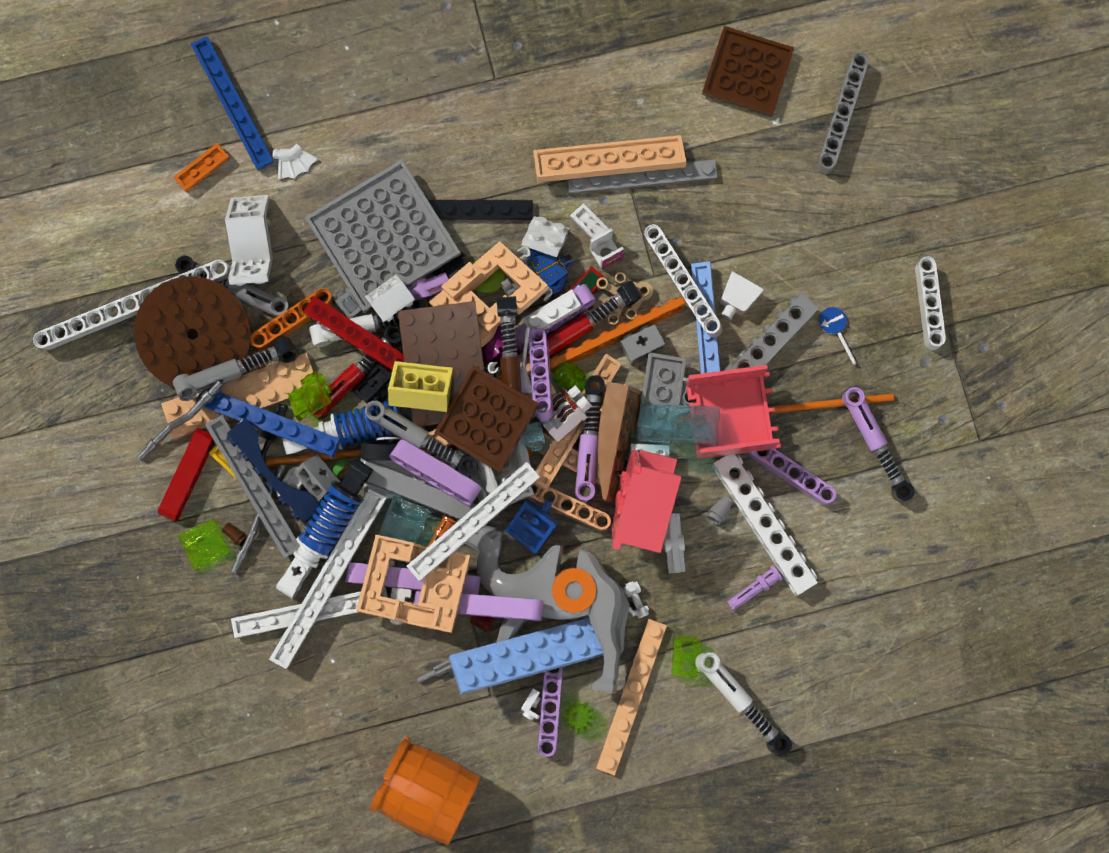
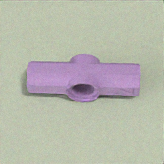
M446 273L430 279L417 280L407 287L415 298L412 302L421 299L430 300L434 295L443 291L441 286L448 281Z

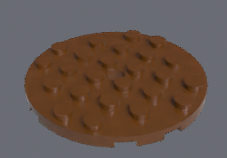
M183 276L159 285L144 299L135 319L134 338L138 354L146 368L157 379L174 387L173 380L178 375H192L232 359L236 361L239 359L242 361L243 358L246 359L251 343V325L243 304L226 286L215 280L200 276ZM189 329L197 330L198 337L196 339H192L187 335Z

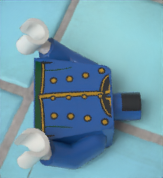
M526 246L521 247L517 251L523 253L520 257L521 261L529 258L527 259V266L548 285L549 289L543 294L546 295L543 299L544 301L562 291L568 277L566 268L574 264L570 254L562 258L559 255L554 257L534 249H529Z

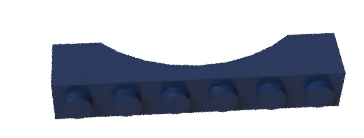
M243 418L227 432L229 435L227 440L233 447L238 445L242 450L239 454L246 462L250 460L255 465L252 469L259 477L263 475L268 480L265 484L272 492L276 490L280 494L278 499L284 506L288 504L293 509L290 513L297 521L301 519L305 522L313 513L317 512L316 508L321 505L309 491L287 485L270 471L260 452L258 432L246 418Z

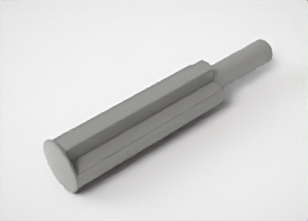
M450 660L433 667V671L417 678L418 683H422L436 675L439 677L451 671Z

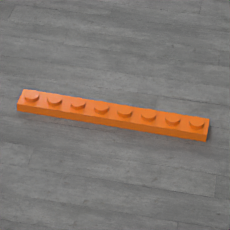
M683 297L673 298L662 307L656 306L645 315H637L629 323H621L610 332L604 331L594 340L588 339L577 348H569L563 355L551 357L550 372L555 373L623 340L622 337L629 333L634 335L640 332L639 329L649 324V326H652L685 310L686 303Z

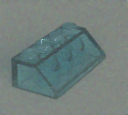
M643 404L638 421L637 440L641 443L718 446L720 407Z

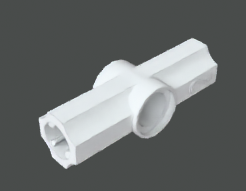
M673 513L671 514L663 542L664 551L667 554L668 573L685 572L684 536L681 534L680 514Z

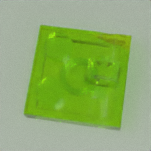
M213 518L178 535L194 571L231 554Z

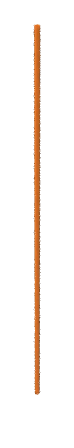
M894 394L865 396L864 399L867 404L894 401ZM854 397L849 399L851 402L856 403L858 398ZM842 399L768 406V408L775 407L776 412L769 413L774 414L845 405ZM681 415L677 418V424L699 421V419H691V415ZM597 424L596 432H599L600 424ZM539 430L552 437L547 430ZM361 449L337 451L334 458L322 453L317 454L322 460L361 457ZM317 454L266 459V465L302 463Z

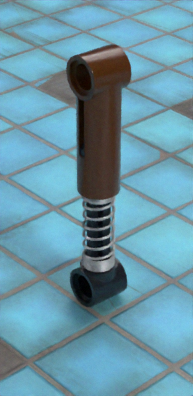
M516 296L497 297V315L500 317V323H502L501 332L503 335L501 337L503 338L502 348L504 349L502 352L503 357L500 358L502 382L522 393L520 357L516 353L515 345L517 343H515V340L517 338H515L516 333L514 332V329H516L514 327L516 323L515 316H517Z

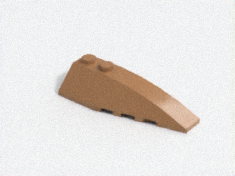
M607 382V387L603 391L604 402L600 408L598 435V466L603 500L614 502L620 482L618 473L624 469L625 461L623 456L625 451H629L631 445L628 443L630 434L634 435L642 391L630 385Z

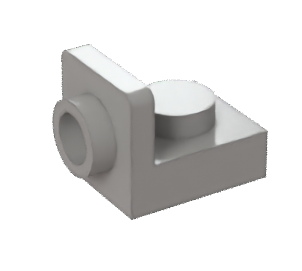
M342 288L335 294L334 302L349 319L362 310L349 288Z

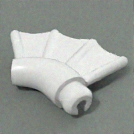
M298 144L291 149H274L272 155L274 159H279L278 180L286 177L295 179L302 172L308 173L310 166L318 161L317 157L304 151Z

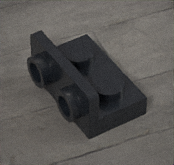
M378 364L352 391L366 404L371 401L382 403L388 397V387L392 374L382 365Z

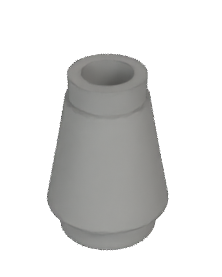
M723 496L722 499L708 510V520L715 525L724 523L733 501Z

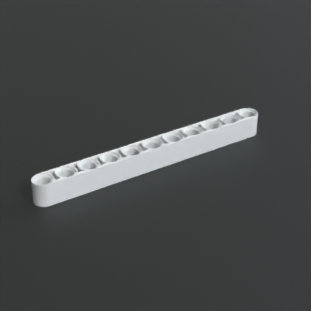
M215 260L41 330L34 335L33 343L38 348L51 350L137 315L144 299L155 288L169 280L183 276H200L206 272L207 279L220 282L229 277L231 267L222 260ZM224 265V272L222 274H218V267ZM135 301L136 307L131 310L129 307L130 303ZM118 308L117 316L113 317V309ZM97 315H100V322L98 324H95V317ZM82 322L83 328L78 331L77 325ZM62 329H64L65 336L63 338H60L59 333ZM47 336L48 341L45 345H43L42 339L43 337Z

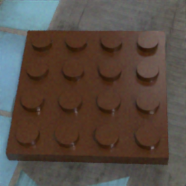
M724 26L702 95L772 117L794 47Z
M472 365L434 433L496 471L502 472L540 403Z

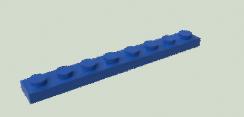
M208 36L191 43L257 171L273 164L274 161Z
M205 391L200 392L196 403L202 398L201 395ZM217 392L214 395L215 398L203 407L239 422L246 418L257 429L334 458L341 443L340 438Z

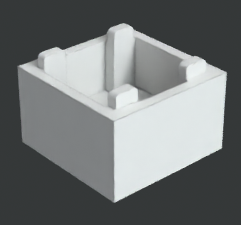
M396 274L365 296L383 322L386 320L391 321L395 313L405 306L407 308L413 305L412 301L415 300Z

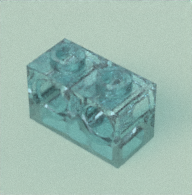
M541 422L528 424L523 433L526 449H531V452L543 450L546 441Z

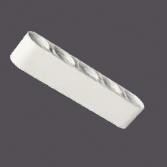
M926 256L916 265L915 273L924 343L927 349L934 351L945 343L946 336L936 262L933 258ZM922 264H927L929 270H924ZM924 282H929L932 289L926 288ZM926 300H931L934 303V307L928 306ZM929 318H933L936 321V326L929 323ZM931 337H936L939 340V344L933 343Z

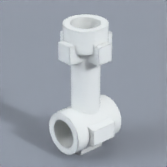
M632 581L625 584L626 586L623 587L626 597L632 598L637 609L634 611L635 616H638V619L649 615L648 606H643L638 595L641 592L638 582L633 583Z

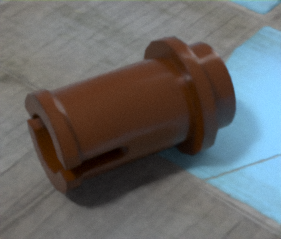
M230 522L221 531L234 541V545L241 546L246 539L245 533H241Z

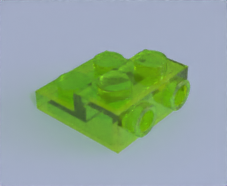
M316 370L300 380L302 387L295 389L288 395L294 415L298 421L332 402L329 395L332 392L326 384L328 381L322 372L319 374Z

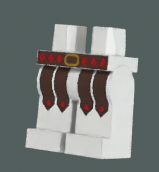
M576 385L568 392L563 387L559 391L560 393L552 398L553 416L548 421H541L557 442L581 422V419L584 421L588 418L584 412L592 407ZM541 408L539 411H545L547 408Z

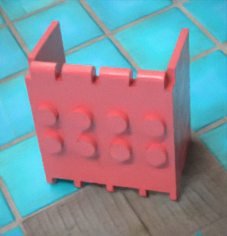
M767 365L689 375L686 386H688L686 387L688 401L696 400V403L689 404L691 419H699L698 422L692 423L694 438H702L701 441H695L697 458H712L782 448L779 438L773 439L772 432L779 431L778 426L771 427L769 413L776 412L775 407L768 408L766 394L773 393L772 389H765L763 377L770 376V372H766L768 369Z
M634 449L631 451L626 472L622 471L621 490L617 489L615 496L616 509L611 524L613 549H620L621 543L661 553L681 481V476L674 474L677 459L643 450L638 452V450Z

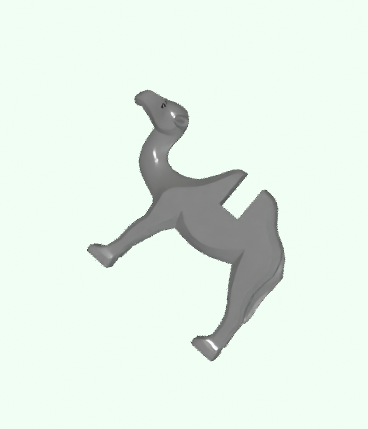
M484 526L464 544L478 551L477 573L478 577H481L480 583L493 595L544 601L543 618L566 620L589 616L604 653L603 675L599 680L591 684V689L616 693V681L618 679L620 656L624 649L625 627L630 604L622 587L606 573L599 558L591 551L579 550L576 568L582 569L592 576L596 584V597L592 605L586 610L579 613H570L562 610L555 603L552 595V586L555 578L559 575L564 546H552L528 571L520 574H506L501 571L498 565L502 546L501 531L493 526ZM571 582L566 587V594L571 599H578L583 593V588L578 582ZM505 618L501 625L497 642L515 638L527 620Z

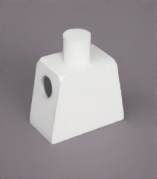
M732 271L720 304L725 306L721 315L727 320H731L735 313L743 316L760 297L764 289Z

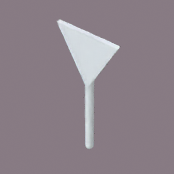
M526 327L521 365V390L524 393H532V385L525 368L529 327Z

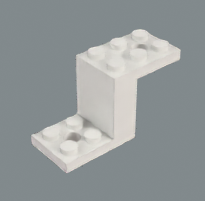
M268 195L230 199L225 218L232 257V265L228 277L230 285L242 286L246 283L263 284L269 280L273 255L266 218L269 206Z

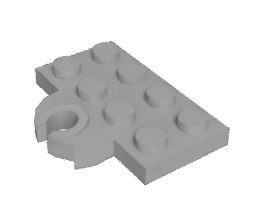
M648 353L637 428L675 434L678 416L690 413V403L685 400V395L687 394L686 387H688L686 386L688 378L684 377L687 358Z

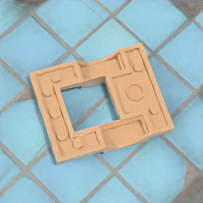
M500 241L474 264L468 262L441 286L443 291L429 302L433 307L476 301L482 347L494 337L498 326L501 324L500 317L497 315V302L489 308L472 292L489 276L500 268L520 287L510 295L516 296L517 315L526 310L549 289L548 285Z
M376 535L356 611L423 628L453 633L471 556L458 552L451 554L424 578L418 604L382 597L391 559L410 563L428 547Z

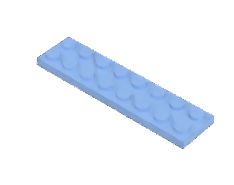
M586 618L452 654L449 656V660L460 694L463 695L600 657L604 653L590 619Z

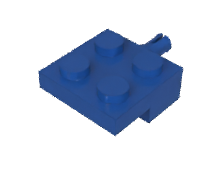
M548 498L542 507L535 505L529 499L526 500L505 530L535 554L538 553L559 523L548 513V510L554 504L553 501L549 503L550 499Z

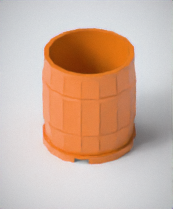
M405 736L383 777L385 779L384 783L377 790L369 811L373 813L378 811L393 822L448 846L481 776L442 754L412 743L411 739Z

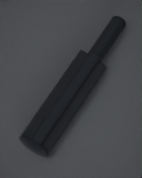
M278 402L274 413L284 417L288 406ZM268 432L265 433L264 439L266 441L261 451L263 459L266 457L271 442L274 443L276 435Z

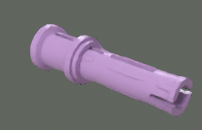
M772 565L770 570L762 576L758 575L754 583L728 600L727 603L733 611H736V609L751 600L763 590L768 591L771 585L778 580H783V578Z

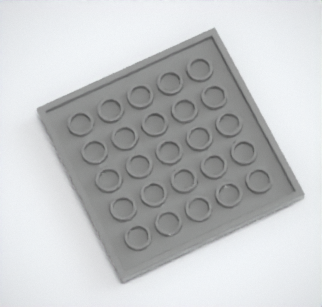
M402 159L305 217L363 313L373 308L365 296L395 274L408 287L415 281L420 280L461 255V252Z

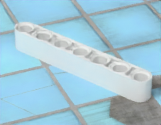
M649 225L645 229L646 239L701 326L710 337L716 338L720 336L723 331L720 321L662 230L657 225ZM653 232H659L656 238H650ZM663 247H668V251L666 253H660V250ZM678 262V266L675 269L669 268L671 263ZM681 278H688L685 284H679ZM691 293H698L697 298L694 300H690L689 296ZM702 308H707V313L703 316H700L699 310ZM713 323H716L717 329L714 331H709V326Z

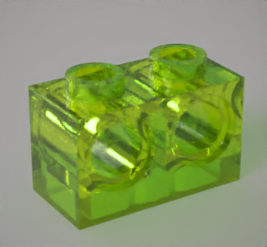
M673 637L671 676L695 678L697 674H700L695 664L698 654H701L702 642H698L699 637ZM684 642L692 644L693 648L690 653L682 649ZM684 661L689 662L692 666L691 671L688 673L681 669Z

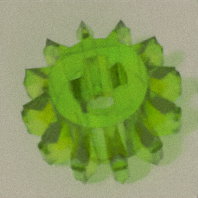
M572 362L561 364L554 373V382L558 384L559 388L562 389L564 387L567 392L575 385L580 391L585 386L586 375L582 373V369H579L578 365L574 366Z
M577 700L576 708L573 702H570L569 705L572 710L564 708V711L568 712L569 716L562 715V719L569 718V721L563 725L568 726L570 723L572 724L569 732H572L574 727H577V734H580V727L583 728L585 733L588 732L585 724L593 727V724L588 719H595V716H588V713L593 712L594 709L590 708L586 711L587 702L584 703L583 707H580L581 701ZM575 712L583 713L584 718H582L583 721L581 723L573 720Z

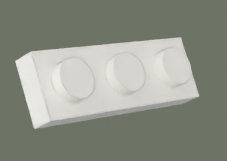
M570 290L522 319L526 326L530 328V331L535 328L544 330L582 308L573 290Z

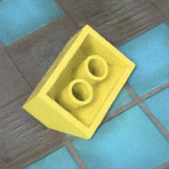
M395 361L388 387L389 406L447 412L451 394L453 368Z

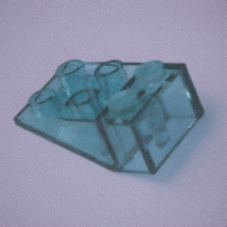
M394 496L385 515L379 535L419 544L431 511ZM394 560L406 566L409 564L408 562Z

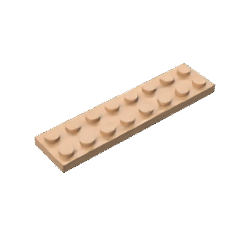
M681 135L533 150L537 182L686 167V157Z
M304 353L298 355L290 363L278 362L223 383L224 386L218 392L265 409L276 405L278 402L282 403L319 390V386L308 354ZM200 392L189 401H182L178 397L161 403L167 423L187 413L195 405ZM202 408L191 420L171 431L173 440L194 434L197 428L207 429L205 424L221 416V414ZM223 415L226 422L234 420Z

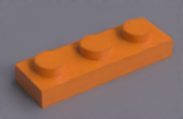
M216 143L173 178L187 193L227 162L230 157Z

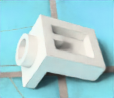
M532 689L521 708L524 711L522 715L532 721L534 718L538 719L540 717L530 710L531 707L536 708L541 699L538 697L540 692Z

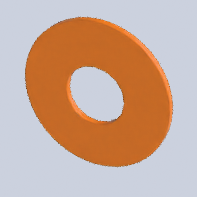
M566 569L553 582V599L566 612H582L589 608L595 600L596 584L594 579L582 569ZM571 582H578L583 588V593L578 599H571L566 594V587Z

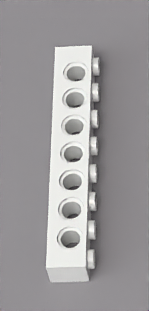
M738 454L721 458L713 463L712 468L794 596H798L817 584V575L813 569H808L805 564L807 562L806 558L801 552L798 553L794 547L796 546L794 539L785 533L784 529L786 528L780 519L777 520L773 513L775 511L772 505L766 503L763 499L764 493L759 486L756 487L752 482L754 478L748 470L745 471L742 464L744 463ZM732 469L737 470L739 478H732L729 471ZM741 486L749 488L748 495H743L740 492ZM751 502H757L760 505V510L753 511L750 507ZM762 518H767L770 521L769 528L761 525ZM772 535L780 536V544L772 542ZM783 551L791 553L790 561L783 559ZM794 567L801 569V577L794 576Z

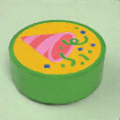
M347 459L340 460L334 466L333 473L338 478L343 476L348 471L351 463Z

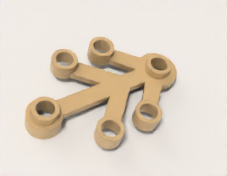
M618 272L614 277L617 284H625L630 281L622 272ZM622 275L624 280L618 281L617 276ZM602 277L597 280L596 286L598 289L606 290L613 295L617 294L618 288L608 283L606 278ZM599 281H605L606 285L601 287ZM634 282L639 291L641 288H646L647 293L642 294L643 297L626 311L625 316L628 320H633L637 316V310L642 301L651 298L653 288L649 283ZM610 297L596 301L593 304V309H597V306L600 307L601 303L605 304V301H609ZM624 306L621 309L617 308L616 311H613L608 316L607 322L610 325L614 326L619 322V316ZM586 309L585 311H583L584 314H587L588 312H592V310H588V309ZM633 311L635 316L629 317L628 312ZM610 317H616L617 321L615 323L610 322Z

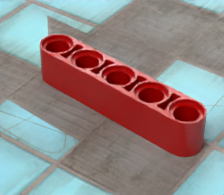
M199 428L195 430L158 508L159 515L175 522L180 518L208 459L209 452L215 444L209 432Z

